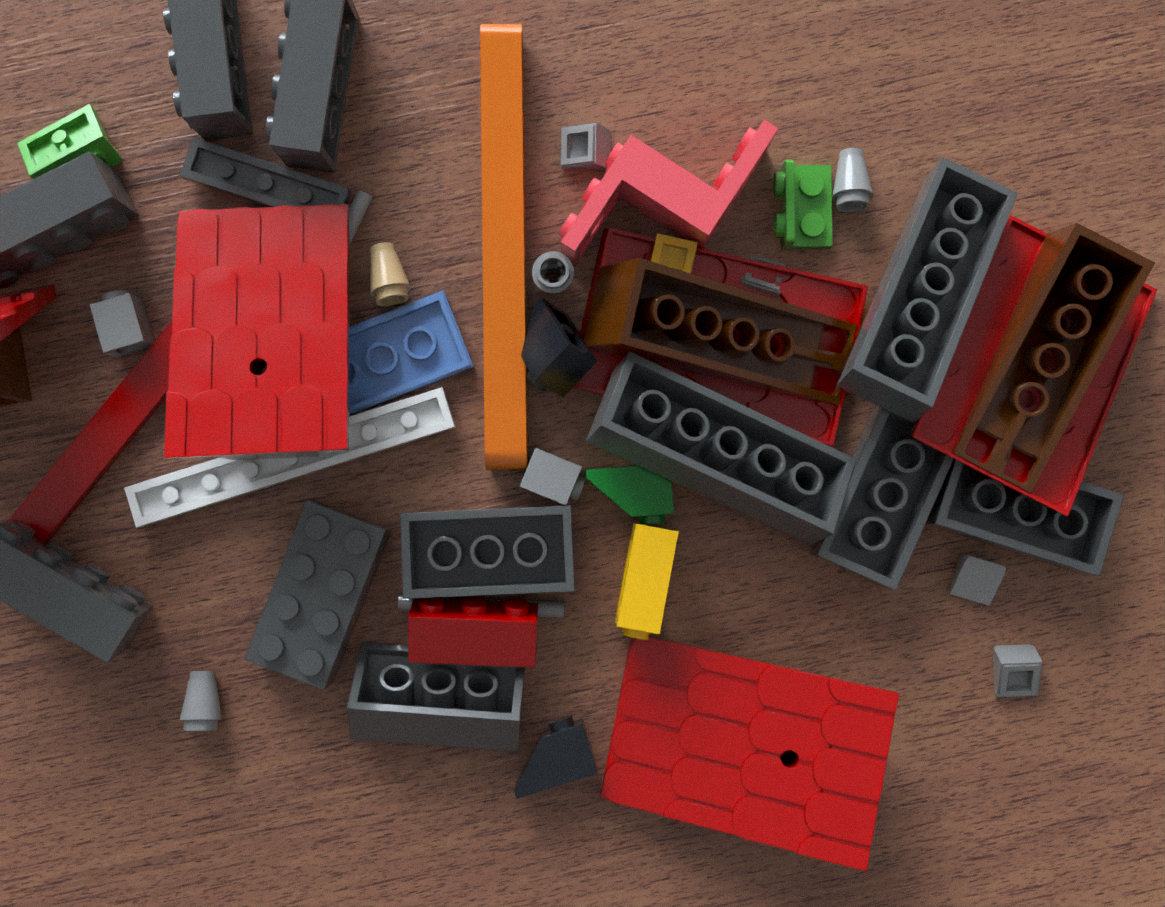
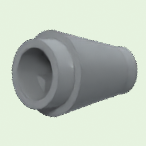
M859 148L843 149L839 152L832 200L836 202L838 211L845 213L864 211L870 207V200L874 197L864 151Z
M555 251L546 252L539 256L532 268V277L535 284L541 290L548 293H558L565 290L571 284L574 276V268L570 259L564 254ZM552 272L560 275L559 282L549 283V279H546V277Z
M215 671L190 672V680H188L179 721H184L183 731H218V721L222 720Z

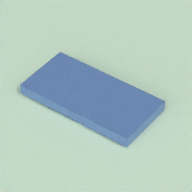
M444 290L349 327V416L474 368Z

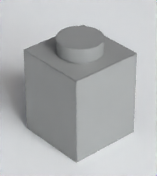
M117 290L102 295L103 301L90 304L103 353L120 357L150 348L155 342L143 299L127 293L126 290Z
M535 448L519 487L567 506L569 499L578 501L587 478L579 475L582 466Z

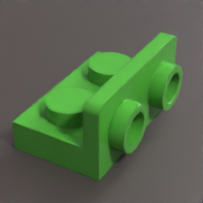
M90 104L17 143L28 174L32 179L89 151L110 167H114L122 162L119 152L107 137L99 115Z
M785 160L780 168V172H775L773 178L774 197H780V213H775L774 237L781 238V250L830 249L832 247L831 165H794V160Z

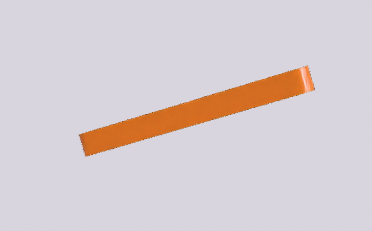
M481 24L486 470H526L528 467L527 366L521 357L527 334L522 24Z

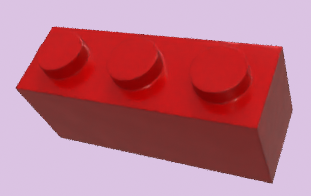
M443 597L413 598L408 616V662L535 668L538 603H529L519 598L509 599L505 602L486 601L481 597H468L463 600H450Z

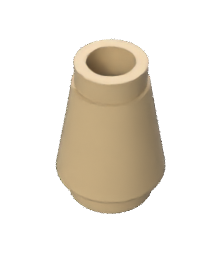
M383 242L371 246V297L375 298L376 304L381 307H391L405 303L409 299L408 292L411 286L395 251L394 244Z

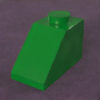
M640 466L586 470L587 480L630 517L640 516L641 525L665 523L664 514H674L672 482Z

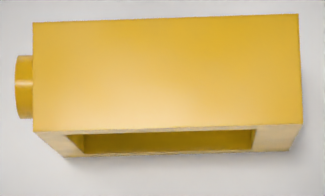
M633 523L615 616L616 626L622 627L624 636L649 640L650 633L660 635L678 531Z

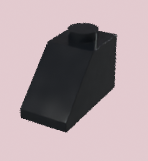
M539 297L534 303L521 357L529 370L527 377L533 385L541 391L545 392L547 389H550L564 397L597 361L569 315L542 297Z
M572 715L548 723L550 729L543 730L515 784L514 793L516 799L598 773L596 760L583 719L573 721Z

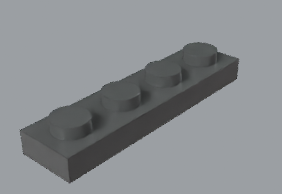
M195 137L192 138L180 173L184 180L266 207L283 205L348 204L351 190L347 187Z

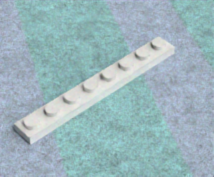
M441 387L349 416V450L318 451L319 456L255 460L216 458L125 487L124 490L135 526L144 527L456 428L444 388Z

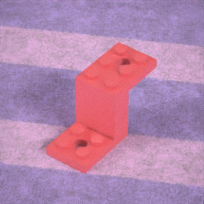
M765 119L757 131L749 127L731 159L736 162L735 165L732 166L726 163L715 179L713 187L632 135L624 146L618 142L605 162V165L608 167L602 180L594 178L584 192L582 200L585 202L579 215L571 213L559 231V235L562 236L559 241L561 243V253L567 256L571 263L576 266L619 199L679 238L698 242L697 247L704 249L766 154L779 128Z

